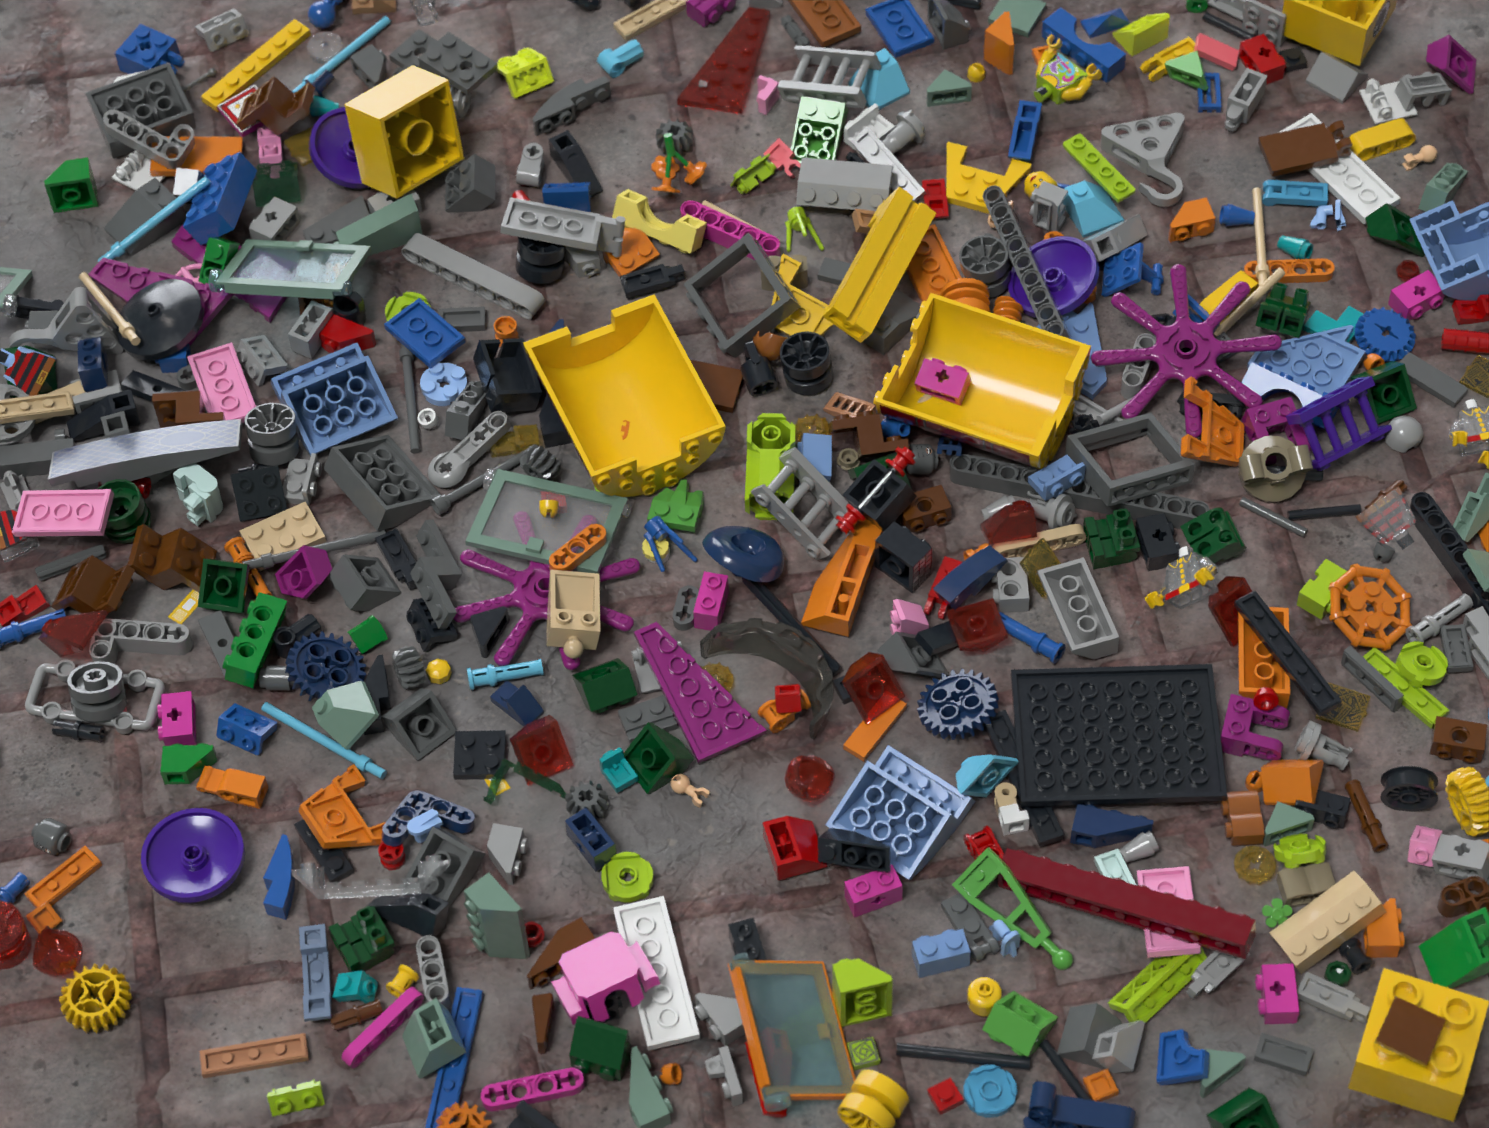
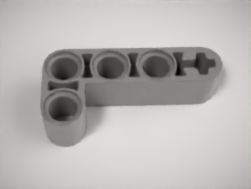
M109 110L103 116L104 128L109 136L168 169L180 168L194 148V131L189 125L182 124L177 126L168 139L118 110ZM130 132L139 133L135 137H131L128 135ZM185 135L190 137L186 141H182L179 139L181 136ZM152 142L159 144L154 148L148 146ZM171 153H175L178 155L174 159L167 157Z
M102 619L94 627L89 653L93 662L104 661L115 664L118 651L181 656L188 654L192 650L193 642L188 628L183 624Z

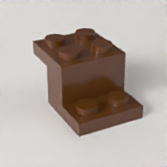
M274 76L244 99L236 125L244 130L249 125L253 126L260 120L277 136L284 131L288 132L295 122L299 119L304 120L309 115V108L314 100L315 87L308 82L297 92L293 93Z
M200 390L152 394V403L160 428L226 420L224 412L206 413Z
M873 410L859 412L856 415L857 417L850 418L849 414L837 415L828 424L829 434L853 431L855 448L860 459L889 455L896 452L895 449L897 447L903 449L905 446L909 449L908 439L901 440V436L887 437L883 441L880 415L873 414Z
M143 524L137 527L127 565L134 568L136 574L162 590L184 583L199 593L203 559H215L217 550L182 528L162 536Z
M91 555L71 567L51 607L55 610L72 607L92 621L106 617L113 610L117 611L122 605L123 599L121 597L124 591H127L132 585L133 579L131 577L135 569L125 565L116 571Z

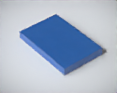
M887 0L865 9L866 16L894 58L934 43L933 35L909 0Z
M420 298L384 324L385 329L430 369L466 342L465 337Z

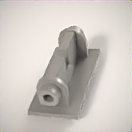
M1246 0L1208 1V5L1243 21Z
M7 471L4 473V482L0 483L10 510L18 512L22 493L29 490L22 475L17 476L13 471Z

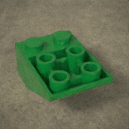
M1486 907L1459 918L1418 946L1434 984L1452 989L1489 973V911Z

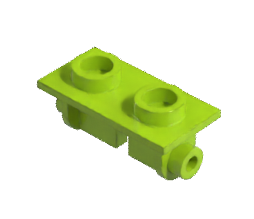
M768 153L763 158L758 156L750 163L751 166L748 169L741 168L733 175L734 180L730 186L732 187L737 184L739 193H748L759 184L755 176L763 182L773 175L776 166L774 163L767 161L770 154Z
M315 1079L310 1082L297 1084V1089H292L291 1086L279 1089L274 1088L272 1092L267 1093L272 1117L325 1105L321 1081L315 1082Z

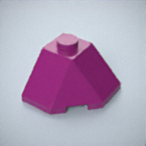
M303 545L279 569L275 576L282 594L307 599L328 576L332 566L326 550Z

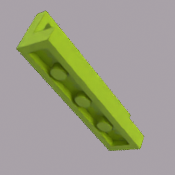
M1200 946L1199 954L1156 957L1108 1002V1005L1111 1009L1124 1013L1128 1022L1142 1020L1146 1023L1192 979L1191 976L1194 974V971L1207 959V956ZM1130 998L1125 1004L1122 1003L1125 999Z

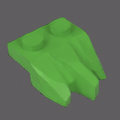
M681 480L675 491L665 488L653 498L647 522L655 516H660L669 528L695 532L698 519L701 518L704 507L703 491L689 492L687 480Z

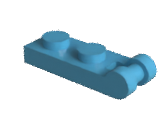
M1266 180L1263 182L1265 194H1263L1262 202L1266 206H1273L1275 204L1327 205L1328 183Z

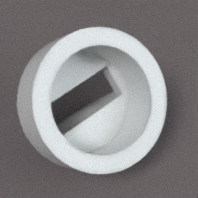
M426 408L418 414V422L423 428L431 429L437 425L438 417L433 409ZM430 416L431 421L428 422L426 417Z

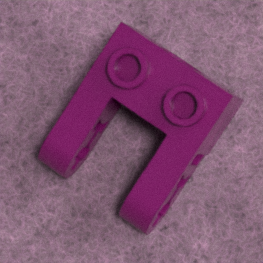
M1292 397L1246 409L1241 421L1244 424L1249 441L1253 442L1264 436H1269L1268 433L1280 430V432L1285 431L1288 440L1292 441L1296 446L1308 445L1310 451V445L1303 427H1300L1299 424L1289 425L1286 419L1288 414L1296 411ZM1276 455L1268 456L1265 466L1275 464L1277 461Z
M1231 694L1221 732L1222 752L1239 757L1245 754L1270 761L1279 760L1283 750V743L1275 738L1249 732V727L1252 722L1277 729L1286 728L1289 722L1290 711L1278 705L1268 711L1260 710L1254 706L1253 699Z

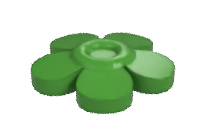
M1280 898L1272 900V907L1264 905L1262 908L1263 915L1269 916L1266 918L1265 923L1271 928L1275 927L1277 922L1278 925L1282 924L1288 919L1285 916L1292 914L1291 906H1283Z

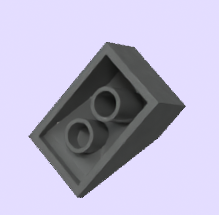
M153 178L131 195L104 229L116 242L120 243L174 201L176 197L156 178ZM183 206L128 247L126 252L132 257L185 222Z
M895 289L873 332L863 342L882 355H885L910 331L912 321L919 313L921 304Z
M432 827L397 894L429 893L449 902L450 907L473 878L486 853L444 829Z

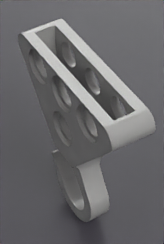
M1172 113L1107 126L1101 132L1100 148L1140 172L1153 176L1174 188L1172 193L1161 194L1155 189L1141 182L1139 183V191L1151 203L1161 207L1176 204L1182 196V180L1166 168L1183 134L1185 117L1181 113ZM1167 121L1171 123V125L1160 127L1159 123ZM1139 126H1147L1150 128L1141 131L1137 130ZM1118 130H1125L1128 132L1126 134L1121 135L1115 134Z
M77 287L72 291L52 319L48 328L22 329L14 332L9 338V348L19 347L20 344L28 342L78 351L79 340L101 337V339H104L103 345L106 353L120 354L123 352V347L116 335V323L84 287ZM35 348L48 353V349Z

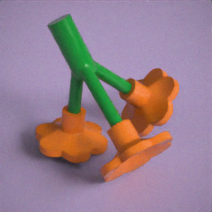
M666 133L663 135L667 153L666 157L657 156L655 162L651 165V170L656 172V177L663 179L662 185L652 187L651 190L680 193V190L674 189L671 186V181L675 178L680 168L672 156H675L685 165L684 168L688 172L684 181L693 184L704 174L707 164L702 161L697 162L695 165L690 161L687 162L675 150L672 133Z

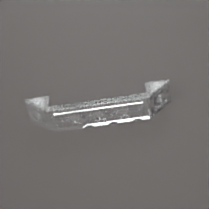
M441 855L425 856L426 861L418 862L419 882H417V877L401 878L402 883H392V879L376 880L377 884L367 885V880L351 881V886H342V882H328L325 887L324 867H316L315 862L300 863V868L293 869L292 875L318 899L420 894L426 892L450 865L449 859L441 860Z

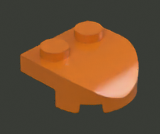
M624 228L620 257H614L612 253L603 251L606 264L610 263L619 277L635 272L660 255L647 235L636 228Z

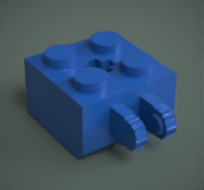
M142 24L138 25L115 52L119 70L127 74L147 71L166 63H170L176 74L177 70L173 65L182 67L185 62L183 57L179 55L175 38Z

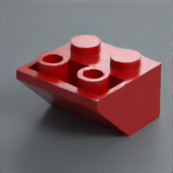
M783 816L762 822L763 838L778 880L827 867V863L818 862V836L812 821L792 816Z

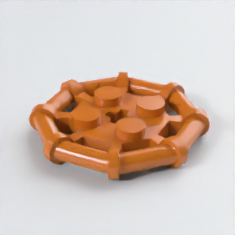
M1357 563L1352 564L1346 573L1335 582H1331L1328 587L1330 591L1329 620L1337 625L1354 647L1364 646L1388 651L1406 633V629L1412 626L1410 623V599L1412 596L1402 588L1387 568L1378 569L1360 566ZM1363 576L1378 579L1376 582L1366 583L1363 580ZM1350 581H1353L1356 587L1349 592L1344 587ZM1384 583L1394 592L1396 597L1392 598L1383 588ZM1340 598L1344 599V603L1346 602L1344 611H1341ZM1366 603H1369L1374 607V612L1366 611ZM1400 604V619L1395 617L1396 605ZM1345 618L1353 625L1356 631L1346 622ZM1391 625L1395 629L1387 636L1383 629ZM1370 631L1372 632L1371 634H1375L1376 638L1364 637L1363 633Z

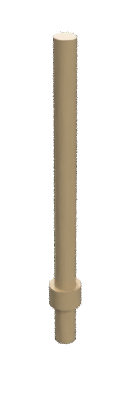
M1254 188L1252 195L1255 212L1254 224L1257 253L1255 273L1260 286L1268 279L1270 271L1266 262L1262 191L1260 188Z
M86 272L79 275L80 280L119 327L121 335L128 339L132 345H138L140 338L136 335L135 328L131 323L124 320Z

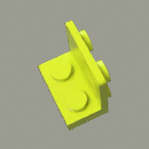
M524 48L519 50L517 55L512 57L506 56L498 60L497 72L505 76L513 98L554 82L547 58L533 49Z

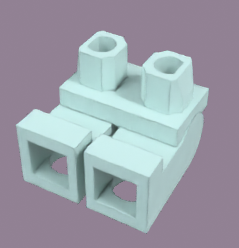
M197 463L180 467L173 473L179 499L183 501L184 506L189 510L186 514L188 520L196 526H199L205 519L212 523L216 519V515L223 510L217 479Z

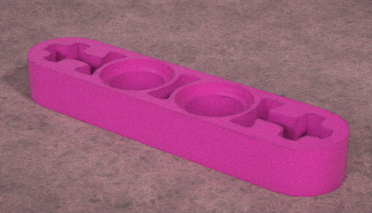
M414 987L408 988L344 1050L341 1059L351 1068L358 1067L412 1015L414 1010L420 1007L424 1000V995Z
M566 1068L494 1083L483 1088L481 1101L486 1110L494 1112L515 1108L522 1099L528 1104L568 1097L576 1095L583 1090L584 1076L579 1069ZM570 1077H574L576 1085L570 1086ZM557 1079H560L562 1089H558ZM544 1081H549L553 1084L552 1090L545 1093L541 1092L538 1087ZM517 1087H524L527 1093L522 1098H516L512 1095L513 1090ZM504 1090H507L509 1100H505ZM495 1093L496 1102H491L489 1099L490 1094Z

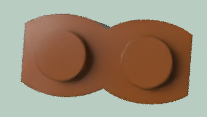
M1257 790L1227 792V800L1221 801L1222 816H1227L1228 823L1224 824L1225 837L1230 838L1232 846L1263 844L1264 826Z

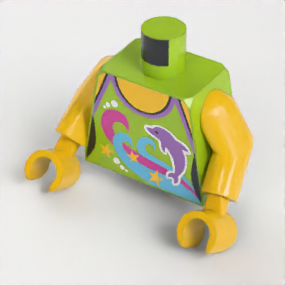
M1051 34L1047 38L1049 48L1044 51L1036 70L1037 90L1034 91V97L1039 102L1049 98L1056 104L1081 99L1091 87L1092 81L1101 79L1102 72L1099 69L1096 70L1097 66L1095 64L1088 65L1086 72H1084L1059 52L1054 54L1055 50L1062 47V41L1059 38L1057 43L1052 45L1055 36Z

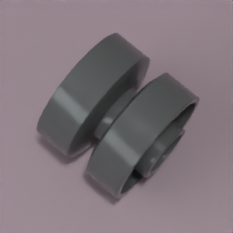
M986 235L968 240L959 252L962 278H974L982 281L989 289V298L1002 294L1008 288L1011 278L1006 245L1000 239Z
M265 403L254 407L246 414L245 427L249 453L255 462L274 466L287 463L296 457L299 452V440L295 413L289 406L281 403Z

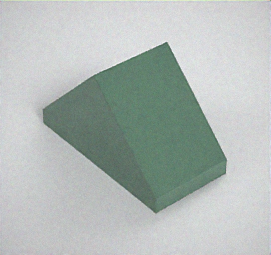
M944 70L927 88V107L971 101V83Z
M1278 801L1264 832V847L1278 843L1279 839L1285 836L1311 832L1314 823L1313 815Z
M1205 1049L1210 1054L1208 1078L1200 1080L1199 1095L1202 1098H1205L1244 1068L1246 1056L1243 1053Z

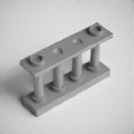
M795 45L794 50L800 61L792 80H780L777 86L784 101L800 102L801 96L841 102L845 103L847 107L864 109L867 101L861 90L863 81L869 69L880 70L882 67L875 52ZM818 64L819 67L813 81L810 83L801 82L808 65ZM828 66H839L832 84H821ZM848 68H859L852 86H841Z
M794 447L785 451L779 457V460L784 464V468L768 487L762 484L753 488L751 493L755 496L756 501L761 506L766 507L802 544L809 556L819 560L830 555L831 552L824 545L838 529L836 527L838 523L835 519L836 516L843 517L847 512L845 506L850 503ZM793 473L800 480L801 484L783 504L777 498L775 492ZM809 490L817 498V502L800 521L791 510ZM827 508L833 514L834 519L820 536L816 538L808 530V527L821 511Z

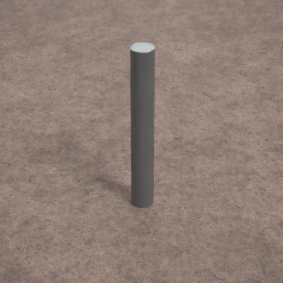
M1242 497L1240 500V506L1303 538L1306 536L1307 528L1246 497Z

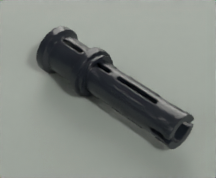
M1351 937L1341 944L1339 953L1352 966V973L1357 975L1368 970L1373 965V960L1371 957L1366 956L1361 948V942Z

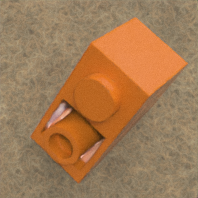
M1207 197L1183 204L1170 224L1169 242L1183 241L1187 238L1205 236L1214 232L1215 216Z
M1390 898L1383 905L1386 913L1364 928V950L1367 957H1397L1399 949L1404 947V934L1399 932L1398 927L1402 919L1401 909L1396 908L1395 898Z

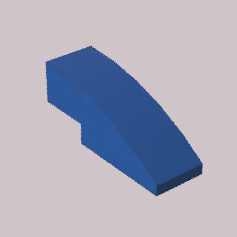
M1019 101L1008 158L1024 161L1031 160L1042 113V103Z
M282 834L263 877L268 890L263 904L267 915L285 920L291 908L294 895L295 867L288 837Z

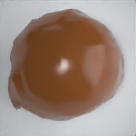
M758 331L753 337V342L758 355L767 357L769 361H775L780 359V348L787 338L770 332L760 337Z

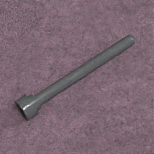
M525 450L449 494H437L430 498L429 501L437 515L445 513L452 502L492 480L497 469L508 471L520 464L519 459Z

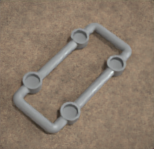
M65 659L57 664L44 663L37 668L25 701V709L29 714L43 716L44 720L50 724H53L56 719L79 720L86 723L114 726L118 733L129 734L133 729L147 730L154 725L158 713L157 706L161 704V694H164L165 685L160 679L147 677L146 673L142 670H133L129 674L122 673L124 684H128L133 691L141 692L146 687L155 688L145 720H135L130 713L121 712L116 717L106 721H84L77 718L72 710L61 709L57 702H48L43 706L35 705L46 673L57 674L60 680L67 682V677L71 671L77 668L71 660Z

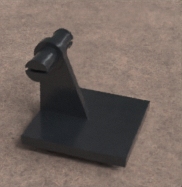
M253 463L250 467L238 468V473L230 474L240 521L276 515L287 510L278 465L269 466Z

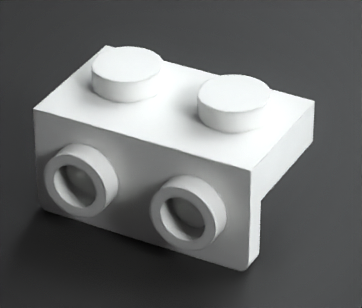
M877 104L866 108L861 115L849 121L844 127V142L860 155L862 154L851 143V140L867 126L880 141H883L895 129L892 123L879 114V106Z

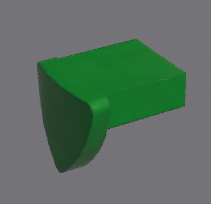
M373 615L348 631L349 636L356 647L359 648L361 654L381 641L385 642L388 640L384 628Z

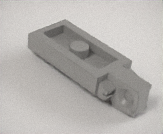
M1214 951L1196 968L1191 976L1194 982L1188 987L1189 989L1186 993L1194 999L1203 990L1207 993H1210L1212 990L1214 991L1246 959Z
M1309 972L1305 973L1297 989L1298 999L1342 1019L1345 1018L1349 1021L1354 1019L1366 1023L1370 1015L1371 1008L1361 1004L1360 999L1355 996L1354 992Z

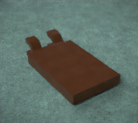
M1342 120L1332 123L1327 128L1324 123L1258 138L1259 147L1272 177L1337 163L1339 156L1351 155L1349 147H1352L1350 138H1343L1342 130L1345 129Z
M690 359L716 409L733 413L744 379L740 369Z

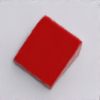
M799 684L775 686L777 713L801 711Z

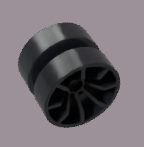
M518 237L515 266L517 273L523 279L532 283L546 284L556 281L563 274L566 246Z
M805 331L795 333L783 342L780 348V358L787 387L800 395H814L825 390L833 379L830 349L826 339L815 332Z

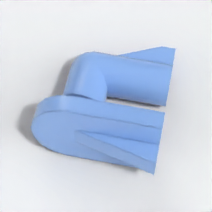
M1340 199L1335 201L1337 230H1342V226H1346ZM1332 205L1319 206L1316 209V215L1310 223L1311 228H1326V216L1334 215Z
M431 809L411 819L407 824V829L414 836L417 843H423L431 828L437 827L441 829L440 826L443 823L439 818L438 812Z
M996 920L989 926L992 937L996 941L1002 940L1001 954L1003 957L1009 953L1012 957H1015L1017 955L1016 949L1020 946V934L1016 930L1011 932L1002 920Z

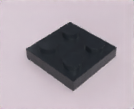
M506 730L455 731L454 780L504 779Z

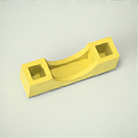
M629 189L617 195L612 216L615 219L618 216H623L625 218V228L639 229L647 236L658 239L662 244L672 245L678 248L679 251L690 254L701 247L707 222L688 214L678 219L674 224L664 223L656 218L650 210L647 197Z

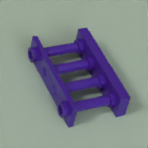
M1372 376L1357 378L1286 416L1289 425L1299 424L1300 427H1303L1315 457L1312 460L1313 469L1316 468L1317 471L1327 469L1331 466L1330 462L1369 441L1375 442L1384 438V433L1392 430L1391 425L1378 426L1366 396L1368 393L1367 389L1375 385ZM1352 397L1357 398L1369 428L1368 431L1361 435L1348 405L1350 403L1349 399ZM1335 406L1339 407L1351 440L1344 444L1340 441L1330 415L1332 412L1331 408ZM1316 416L1321 417L1333 450L1325 454L1322 451L1312 425V418Z

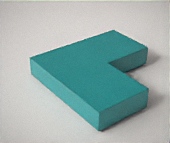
M1348 306L1336 321L1316 310L1305 323L1303 330L1309 334L1352 325L1354 329L1347 340V343L1350 344L1355 338V325L1359 317L1364 313Z

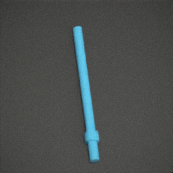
M384 16L314 74L306 76L302 83L292 92L295 93L306 85L305 79L312 83L325 69L329 72L332 71L391 23L390 19Z
M204 176L120 243L117 241L111 246L110 251L98 259V262L102 258L113 260L116 257H121L126 253L128 247L211 183L209 179Z
M265 702L261 709L263 712L354 763L357 769L363 772L368 771L380 779L385 778L387 771L372 763L371 758L364 754L358 755L350 749H344L338 742L270 703Z

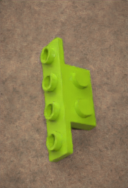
M1079 133L1063 142V148L1116 202H1121L1135 194V188L1082 134Z

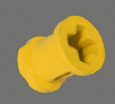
M406 965L398 967L399 972L392 982H388L385 987L396 998H399L410 988L413 982L419 980V975Z

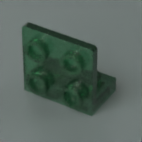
M284 160L275 165L261 163L255 167L257 172L252 185L256 207L269 204L274 197L287 203L301 201L298 162Z

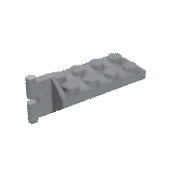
M510 197L500 233L579 249L605 251L612 253L614 257H620L625 218L623 216H618L616 219L609 218L601 214Z

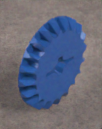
M1374 307L1371 311L1366 310L1359 317L1354 330L1355 339L1359 347L1366 351L1367 355L1375 353L1386 362L1403 359L1408 352L1412 351L1416 337L1413 331L1414 326L1410 325L1409 318L1405 319L1402 316V312L1398 314L1393 309L1386 310L1384 307L1381 309ZM1386 330L1390 332L1389 335H1382V332Z

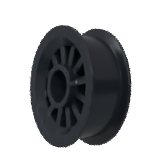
M1400 766L1387 770L1381 776V784L1384 790L1381 792L1380 798L1382 803L1391 809L1417 812L1429 809L1438 802V794L1434 790L1438 785V777L1428 769L1417 766Z

